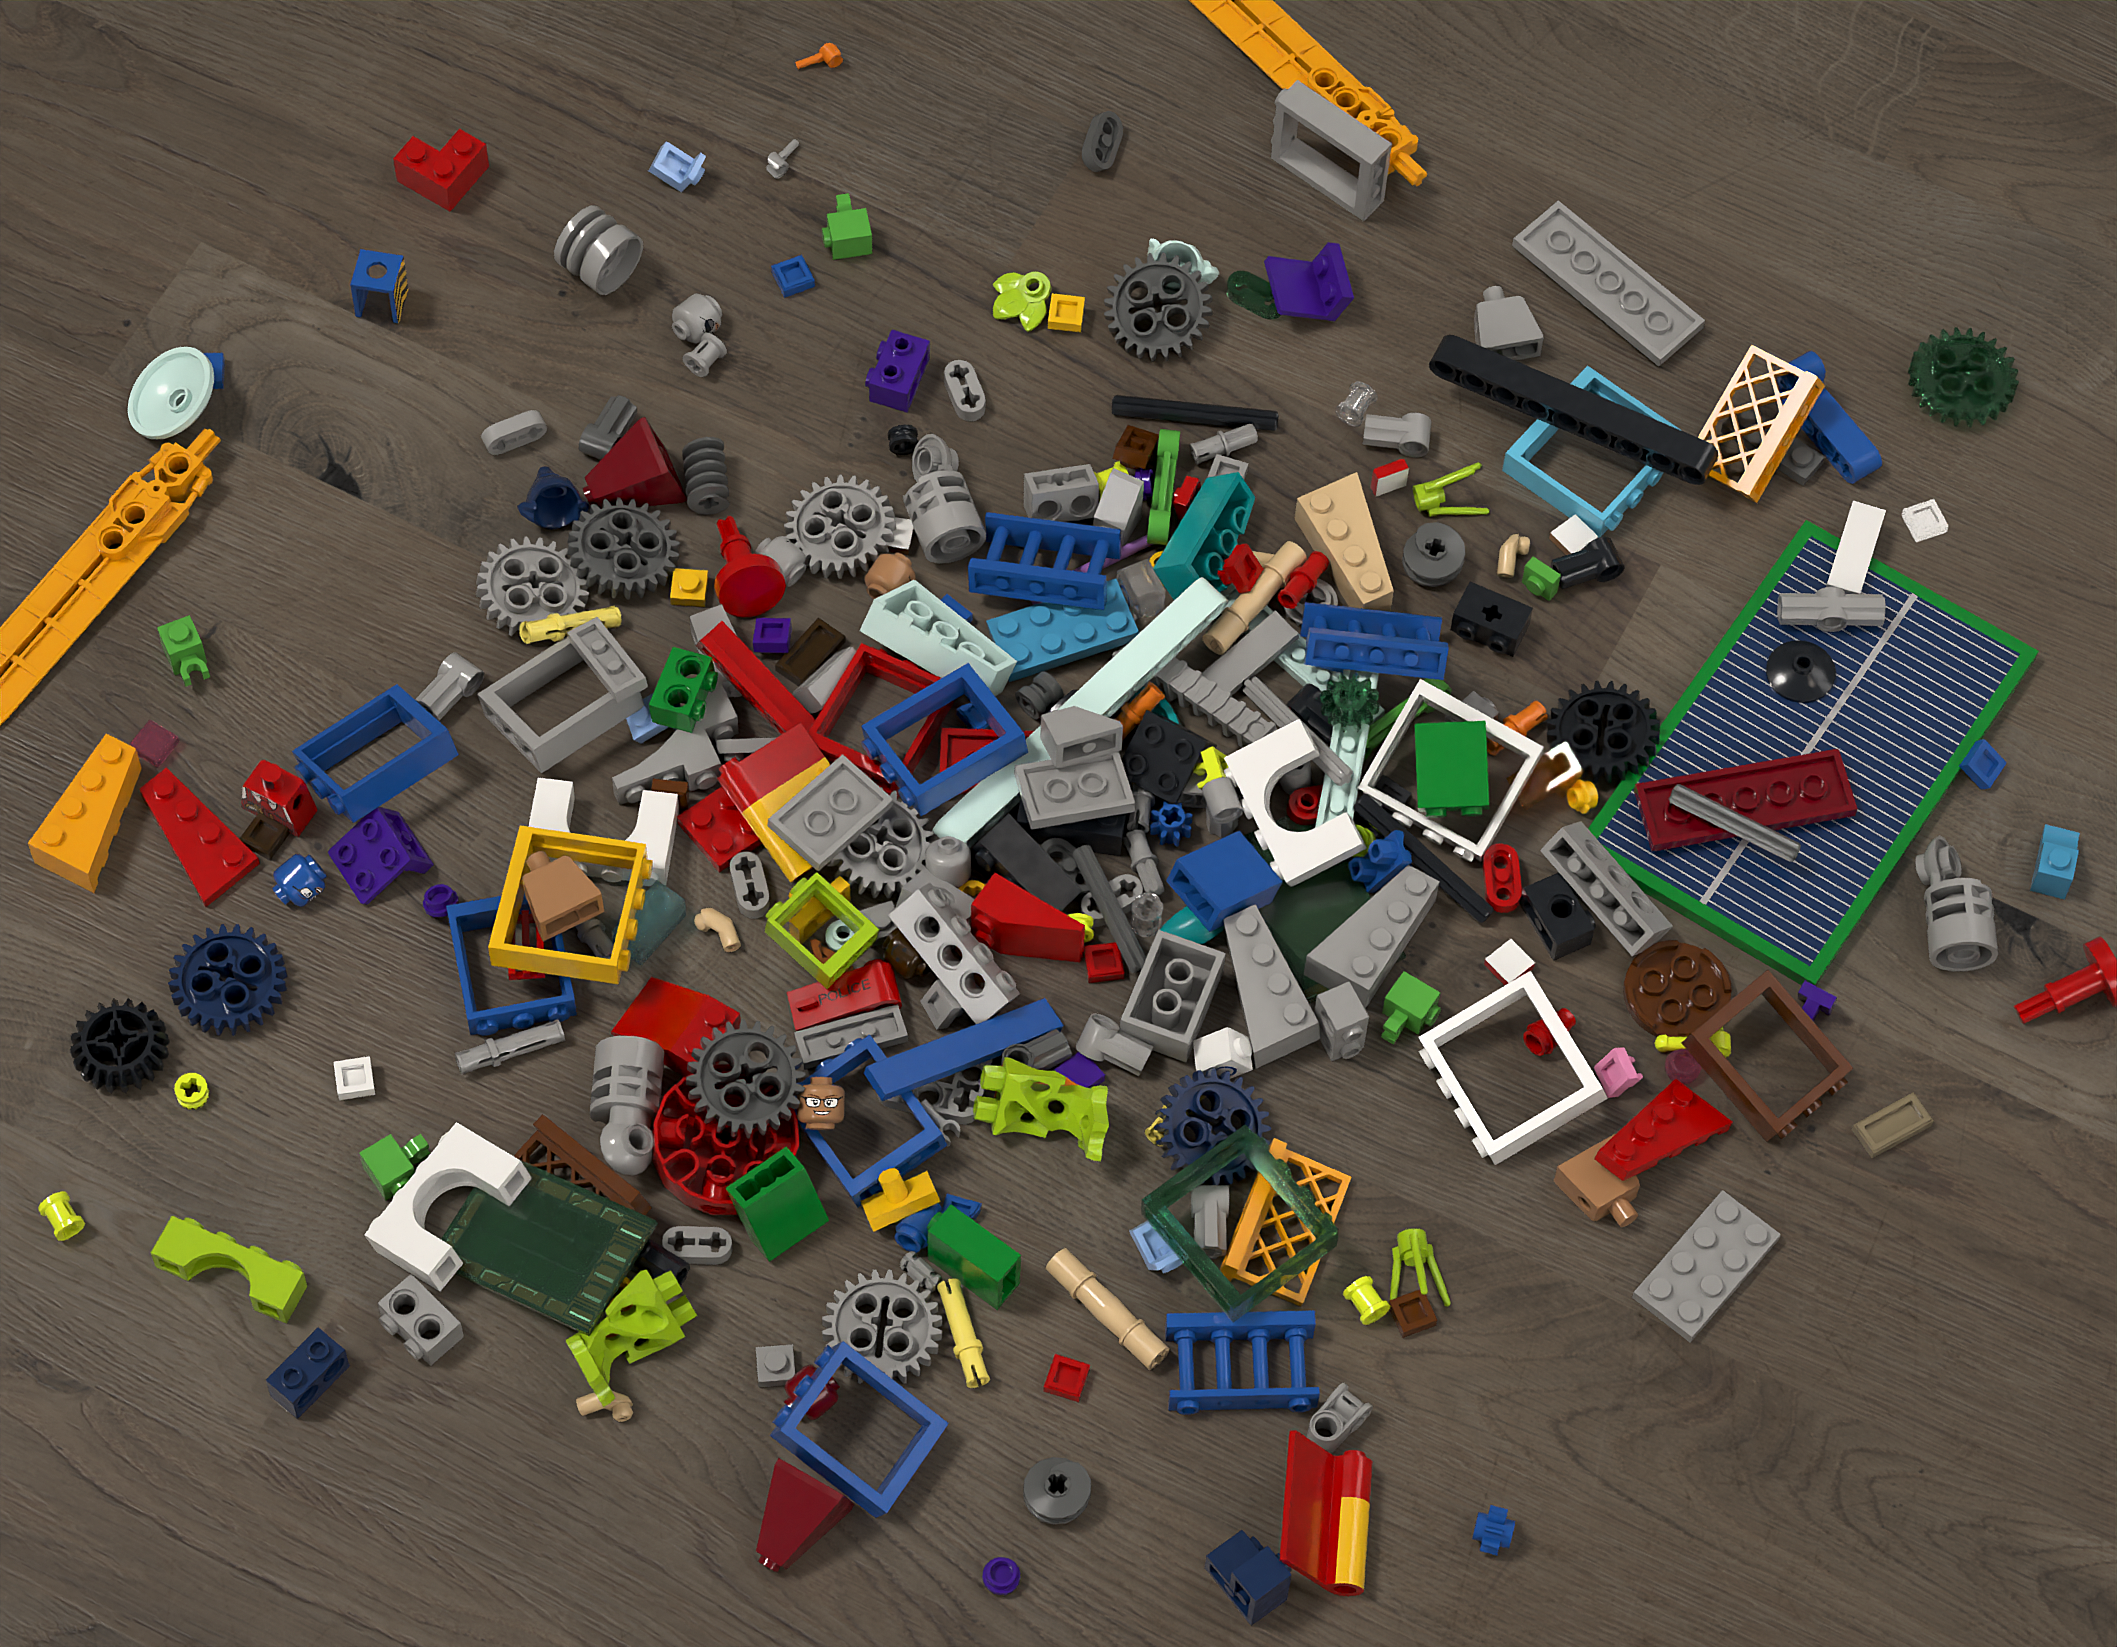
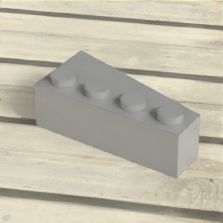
M1410 865L1405 867L1307 955L1304 975L1328 989L1350 982L1363 1007L1366 1009L1436 901L1440 881Z
M1256 904L1223 919L1225 937L1249 1041L1252 1045L1255 1068L1257 1069L1319 1040V1022Z

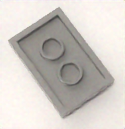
M1119 751L1055 768L1052 760L1015 765L1014 775L1031 829L1135 812V800Z
M842 754L768 819L767 826L819 871L893 806L894 799Z

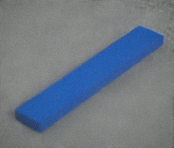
M1044 998L868 1065L864 1074L880 1099L885 1101L999 1057L1010 1045H1024L1055 1029L1061 1032L1064 1025Z

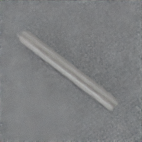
M1254 676L1244 681L1243 692L1279 728L1300 719L1258 677ZM1306 725L1320 753V756L1312 759V761L1337 785L1348 784L1352 780L1351 775L1353 771Z

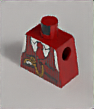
M261 760L242 787V809L254 815H257L259 812L288 827L289 832L296 837L301 835L318 811L306 783L301 778L266 760Z

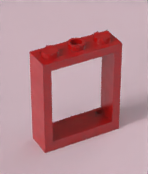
M861 643L808 734L830 765L843 754L879 787H883V790L889 796L893 791H897L898 799L900 796L898 793L899 787L895 782L891 784L887 782L879 766L881 764L878 760H871L868 756L829 739L828 736L866 672L914 694L941 678L921 670L911 661H901L890 656L882 648L877 650L874 646L870 647ZM954 700L929 714L902 762L911 774H913L953 705Z

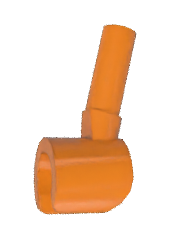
M826 43L820 48L819 53L796 61L795 64L797 69L825 61L829 68H835L843 62V58L835 44Z

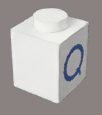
M1226 1027L1193 1041L1196 1071L1201 1070L1204 1076L1212 1068L1216 1069L1218 1078L1221 1073L1230 1071V1079L1253 1070L1251 1060L1252 1045L1248 1036Z

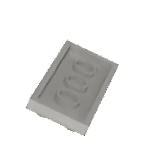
M1722 1190L1638 1286L1632 1298L1691 1343L1778 1242L1781 1234Z

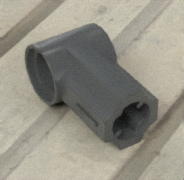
M621 395L611 396L594 424L589 423L584 429L579 441V451L601 460L624 436L637 415V407L626 397Z
M1055 1029L1024 1045L1013 1044L1008 1046L1002 1053L1001 1066L1003 1065L1004 1057H1009L1032 1068L1046 1071L1067 1061L1072 1057V1052L1063 1033Z

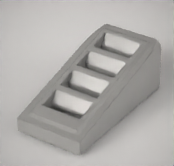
M848 647L835 653L793 692L792 695L810 714L816 713L824 707L856 653L853 647Z

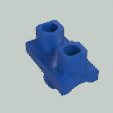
M1394 830L1386 838L1374 840L1369 845L1368 853L1364 857L1356 856L1349 862L1352 879L1364 882L1368 893H1376L1405 867L1411 866V853L1405 850L1403 846V831Z

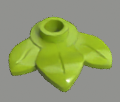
M1014 272L1007 273L993 283L994 288L1000 293L993 306V317L995 319H1008L1019 316L1024 329L1030 332L1045 318L1047 314L1045 300L1051 293V283L1045 274L1041 272H1030L1026 275ZM1031 284H1039L1038 289L1035 291L1028 290Z

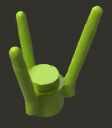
M1477 462L1436 480L1414 485L1412 488L1418 511L1427 510L1429 517L1437 515H1487L1489 513L1488 508L1440 507V503L1445 502L1443 486L1473 475L1475 470L1481 468V463Z
M1407 1229L1397 1235L1398 1246L1392 1248L1393 1269L1390 1300L1397 1298L1401 1263L1403 1260L1405 1265L1415 1266L1421 1294L1426 1295L1428 1293L1423 1266L1427 1260L1443 1304L1447 1307L1450 1306L1451 1301L1435 1261L1433 1247L1431 1244H1427L1426 1232L1422 1229Z

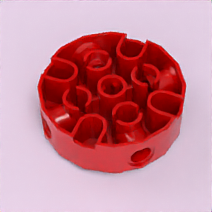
M730 1064L713 1065L715 1070L720 1073H728L732 1070ZM745 1073L740 1074L739 1080L744 1079L747 1084H751L752 1078H747ZM686 1076L663 1096L653 1123L654 1146L652 1162L664 1187L684 1205L710 1215H736L738 1213L726 1187L785 1147L796 1157L799 1148L797 1115L794 1109L788 1107L792 1114L791 1119L787 1121L778 1117L780 1121L778 1130L767 1124L765 1136H762L757 1128H753L750 1138H746L744 1129H739L736 1136L731 1137L730 1126L726 1125L721 1132H717L718 1120L714 1119L706 1124L704 1121L707 1111L704 1110L698 1113L694 1111L695 1105L700 1099L691 1100L688 1098L689 1091L696 1087L686 1085ZM717 1084L714 1087L715 1089L719 1090L724 1088L726 1085ZM764 1084L759 1088L761 1093L768 1097L778 1094L776 1087L770 1084ZM732 1094L724 1098L725 1102L731 1107L743 1105V1100L738 1095ZM721 1135L728 1136L729 1144L721 1143Z

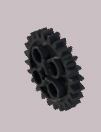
M1595 681L1594 689L1591 690L1585 684H1581L1580 694L1570 689L1568 691L1569 701L1559 698L1558 708H1551V719L1547 720V744H1550V754L1556 755L1557 765L1566 764L1567 774L1579 770V779L1581 780L1590 774L1592 775L1593 783H1597L1600 776H1605L1606 781L1611 783L1612 775L1617 774L1620 779L1625 780V771L1627 770L1638 774V763L1648 766L1649 755H1656V744L1660 743V721L1657 720L1656 708H1650V700L1648 698L1640 700L1639 690L1628 694L1627 684H1623L1619 690L1614 689L1613 681L1608 683L1607 688H1601L1599 681ZM1610 708L1607 716L1608 726L1605 728L1603 753L1601 756H1597L1599 737L1602 733L1604 709Z

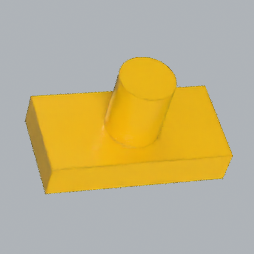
M839 876L830 885L850 902V884ZM815 896L789 920L790 934L800 944H803L834 916Z
M895 1168L887 1169L879 1175L878 1180L883 1191L861 1200L873 1232L941 1202L927 1171L903 1181L899 1171Z

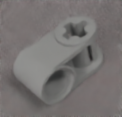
M1345 1383L1340 1384L1332 1392L1324 1405L1312 1416L1306 1435L1307 1438L1331 1454L1336 1451L1352 1432L1362 1425L1373 1409V1405L1369 1402L1364 1404L1349 1392V1386ZM1321 1428L1327 1429L1333 1435L1331 1437H1322L1316 1430Z

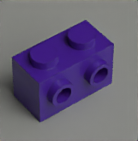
M891 330L887 342L882 340L876 356V359L879 361L876 368L871 367L869 369L865 387L869 388L870 402L908 413L930 360V341Z

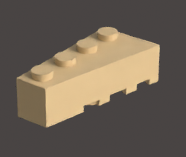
M1353 473L1297 498L1295 521L1313 550L1323 553L1329 559L1330 564L1326 571L1348 606L1390 612L1394 590L1358 473Z

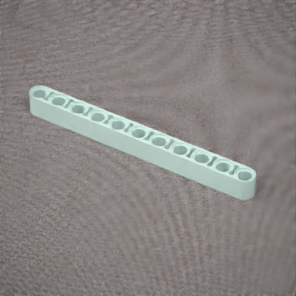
M1204 577L1197 579L1057 710L1076 706L1110 718L1215 620L1227 606L1228 600ZM1041 725L1026 738L1028 753L980 781L937 822L933 828V833L939 838L946 836L954 837L963 841L971 848L1021 800L1014 775L1015 765L1051 760L1040 739Z

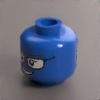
M295 854L274 871L273 876L277 885L272 889L285 905L291 901L296 906L303 907L325 889L323 879L327 875L310 854L306 857L301 854Z

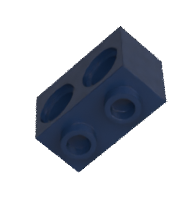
M317 1327L266 1379L270 1396L298 1419L348 1369L349 1362L346 1351Z

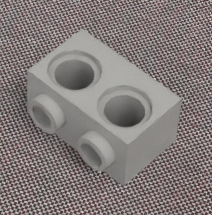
M1090 464L1024 474V508L1028 518L1067 522L1094 517L1099 501V483Z
M1346 982L1318 994L1314 1014L1319 1022L1320 1041L1331 1061L1341 1057L1349 1059L1357 1055L1364 1048L1369 1016L1350 982Z
M412 1274L378 1302L381 1315L379 1322L384 1329L391 1335L398 1333L406 1341L403 1345L411 1356L416 1360L422 1357L430 1366L464 1337L461 1323ZM409 1305L414 1307V1310L409 1314L401 1315L397 1313V1310L402 1306ZM428 1330L440 1332L433 1339L428 1340L421 1337Z

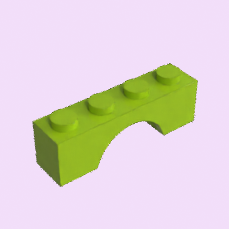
M171 1216L151 1251L155 1267L187 1281L198 1273L211 1268L222 1267L239 1272L250 1283L249 1296L253 1309L285 1324L289 1321L307 1288L304 1272L295 1263L288 1260H283L281 1263L269 1258V1254L256 1246L246 1248L237 1244V1241L224 1232H217L216 1234L204 1229L202 1224L188 1217L182 1220Z

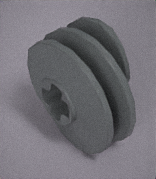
M1434 522L1420 526L1417 532L1406 541L1403 550L1402 564L1405 573L1411 580L1422 586L1437 587L1450 583L1456 579L1462 570L1465 557L1464 542L1459 533L1448 525Z
M1051 1457L1039 1461L1030 1468L1024 1479L1023 1497L1029 1512L1038 1520L1052 1525L1066 1524L1078 1518L1087 1508L1091 1496V1479L1086 1469L1078 1462H1073L1066 1458ZM1052 1487L1057 1490L1055 1494L1050 1492ZM1059 1487L1064 1489V1493L1060 1494L1058 1491Z

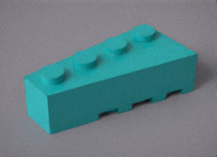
M1239 472L1206 478L1155 564L1153 571L1173 600L1177 599L1190 585L1201 577H1204L1220 593L1222 590H1227L1228 584L1222 583L1217 572L1224 570L1222 568L1225 564L1224 561L1229 558L1235 546L1238 545V536L1245 533L1255 501L1254 494Z

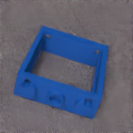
M969 663L861 726L865 739L861 742V745L867 752L868 757L871 760L876 758L881 764L879 767L884 778L889 784L896 783L899 787L898 793L904 804L906 803L908 808L913 805L920 816L925 815L1028 753L1024 732ZM965 694L999 738L924 783L919 784L886 740Z
M398 684L292 751L298 763L294 769L299 778L306 784L310 782L320 799L327 798L331 808L337 815L343 813L353 823L459 755L448 729ZM400 722H403L422 739V741L345 790L324 772Z
M525 893L519 914H522L521 910H529V914L532 913ZM501 896L446 906L470 1035L479 1034L487 1036L496 1033L498 1030L511 1027L525 1029L531 1027L534 1023L548 1020L552 1022L556 1019L562 1022L570 1016L577 1015L571 978L565 976H558L562 996L477 1011L462 932L493 927ZM562 933L552 937L553 951L565 952Z
M869 1034L864 1039L858 1038L849 1043L845 1048V1052L835 1059H827L820 1063L813 1074L797 1084L802 1086L810 1084L811 1077L832 1078L833 1084L871 1057L875 1063L887 1057ZM912 1091L905 1092L899 1096L924 1130L854 1179H852L819 1131L805 1129L806 1123L798 1120L801 1130L857 1208L862 1205L861 1200L883 1191L878 1180L879 1175L883 1171L895 1168L903 1177L947 1146L942 1132Z
M844 1341L832 1348L827 1345L814 1362L818 1365V1368L811 1377L806 1375L796 1386L793 1393L797 1397L790 1407L787 1404L784 1405L777 1413L776 1418L772 1422L776 1427L770 1434V1437L873 1517L877 1518L889 1511L949 1423ZM841 1363L921 1425L877 1491L796 1429V1426Z

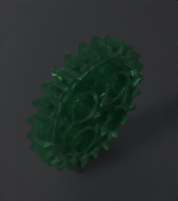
M1958 327L1954 328L1951 336L1944 329L1941 330L1939 339L1932 334L1929 335L1927 343L1921 342L1918 351H1914L1908 369V374H1910L1908 385L1914 387L1912 397H1921L1920 408L1928 405L1931 407L1930 417L1938 412L1942 414L1941 423H1944L1949 417L1953 418L1955 427L1959 425L1960 420H1965L1969 428L1972 427L1974 419H1977L1982 426L1985 425L1988 416L1993 420H1997L1999 412L2005 413L2009 403L2013 402L2019 383L2016 380L2018 369L2012 368L2015 360L2014 357L2004 358L2007 347L1996 349V338L1989 342L1985 341V332H1981L1978 337H1974L1972 328H1968L1966 335H1961Z

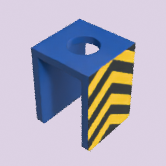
M360 249L350 284L355 316H362L369 290L389 293L393 323H399L408 292L404 257L402 255ZM373 265H382L387 269V272L383 277L375 279L370 277L369 268Z

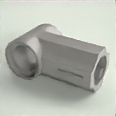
M1408 413L1402 418L1366 414L1363 445L1397 448L1401 454L1408 457L1425 456L1429 451L1431 419L1421 413Z
M453 652L442 662L437 677L415 700L440 721L462 696L469 697L476 692L484 679V672L457 652Z
M1228 777L1216 778L1206 783L1202 788V792L1206 800V825L1210 834H1215L1222 839L1233 834L1234 829L1238 826V818L1242 815L1243 810L1232 780Z
M1097 1013L1090 1015L1076 1043V1049L1082 1055L1096 1061L1107 1060L1137 1076L1140 1075L1153 1049V1046L1121 1031L1119 1025L1112 1019Z
M1228 1185L1191 1186V1218H1194L1195 1255L1205 1259H1216L1219 1256L1226 1255V1218L1229 1216Z

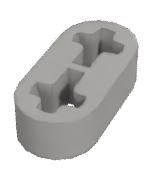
M964 360L950 362L945 367L944 383L953 407L961 419L976 421L985 413L986 400L975 370L970 363ZM959 373L961 377H965V385H961L959 379L954 377V374ZM969 395L972 404H976V407L970 408L968 404H965V396Z
M530 410L489 426L483 431L481 438L488 452L492 455H498L540 439L546 433L547 426L539 411Z
M738 853L730 862V875L738 908L745 917L751 919L760 918L768 912L770 907L769 891L762 863L754 853ZM748 864L749 869H751V879L745 880L744 872L741 870L742 865ZM754 890L756 899L759 900V905L752 906L749 901L748 891Z
M1124 874L1109 881L1124 914L1140 905L1143 886L1137 877ZM1124 887L1127 891L1133 889V897L1129 898L1126 894L1120 896L1121 888ZM1088 892L1081 901V913L1087 914L1094 919V927L1103 926L1106 922L1102 914H1099L1096 910L1090 912L1091 904L1096 906L1097 904L1091 892Z
M676 1226L667 1230L662 1239V1245L665 1249L689 1264H722L730 1258L733 1250L731 1236L726 1230L719 1227ZM676 1239H683L685 1245L682 1247V1251H675L674 1244ZM715 1239L720 1240L721 1247H719V1252L711 1251L710 1245H712Z

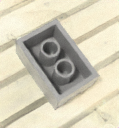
M1158 929L1120 1020V1030L1153 1046V1051L1187 1062L1193 1048V1041L1198 1036L1223 975L1226 953Z

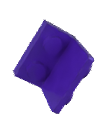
M1328 242L1312 262L1268 256L1264 261L1276 309L1280 315L1336 321L1354 299L1342 251L1338 243Z
M377 807L364 816L328 851L329 856L360 903L365 905L369 904L404 870L425 874L434 866L398 811Z

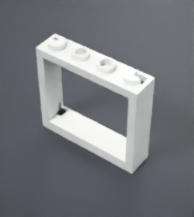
M1420 679L1358 786V793L1362 796L1364 794L1369 795L1380 806L1394 813L1392 817L1403 826L1410 828L1414 824L1424 830L1422 835L1438 845L1445 841L1454 846L1453 852L1469 862H1472L1473 858L1482 861L1485 851L1492 844L1540 760L1544 747ZM1423 702L1458 722L1486 721L1487 738L1526 759L1477 845L1374 788Z
M1531 971L1419 1037L1424 1049L1418 1052L1429 1070L1434 1067L1438 1069L1442 1078L1436 1082L1447 1099L1452 1096L1456 1099L1460 1107L1455 1109L1454 1112L1465 1129L1469 1126H1472L1477 1137L1472 1139V1142L1481 1157L1484 1158L1489 1155L1495 1165L1608 1099L1599 1081ZM1527 995L1584 1088L1493 1141L1438 1050V1047Z

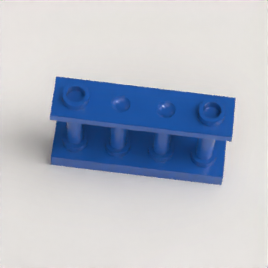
M986 512V542L991 543L986 559H970L968 565L969 592L1084 608L1105 609L1107 582L1106 575H1101L1106 558H1121V529ZM1005 545L1025 547L1019 564L1000 561ZM1038 549L1058 551L1053 568L1033 566ZM1072 553L1092 556L1087 573L1067 570Z
M1305 602L1300 637L1308 636L1304 657L1305 665L1443 680L1449 647L1448 643L1439 642L1442 617Z
M1315 1311L1166 1314L1165 1341H1174V1343L1178 1344L1180 1390H1170L1168 1410L1177 1411L1183 1415L1198 1413L1199 1410L1289 1408L1292 1412H1306L1311 1408H1317L1320 1395L1319 1387H1306L1304 1341L1314 1336L1316 1325ZM1270 1339H1285L1289 1342L1291 1388H1269L1267 1342ZM1211 1340L1212 1343H1215L1217 1389L1195 1390L1193 1343ZM1233 1340H1248L1252 1343L1253 1389H1232L1230 1343Z

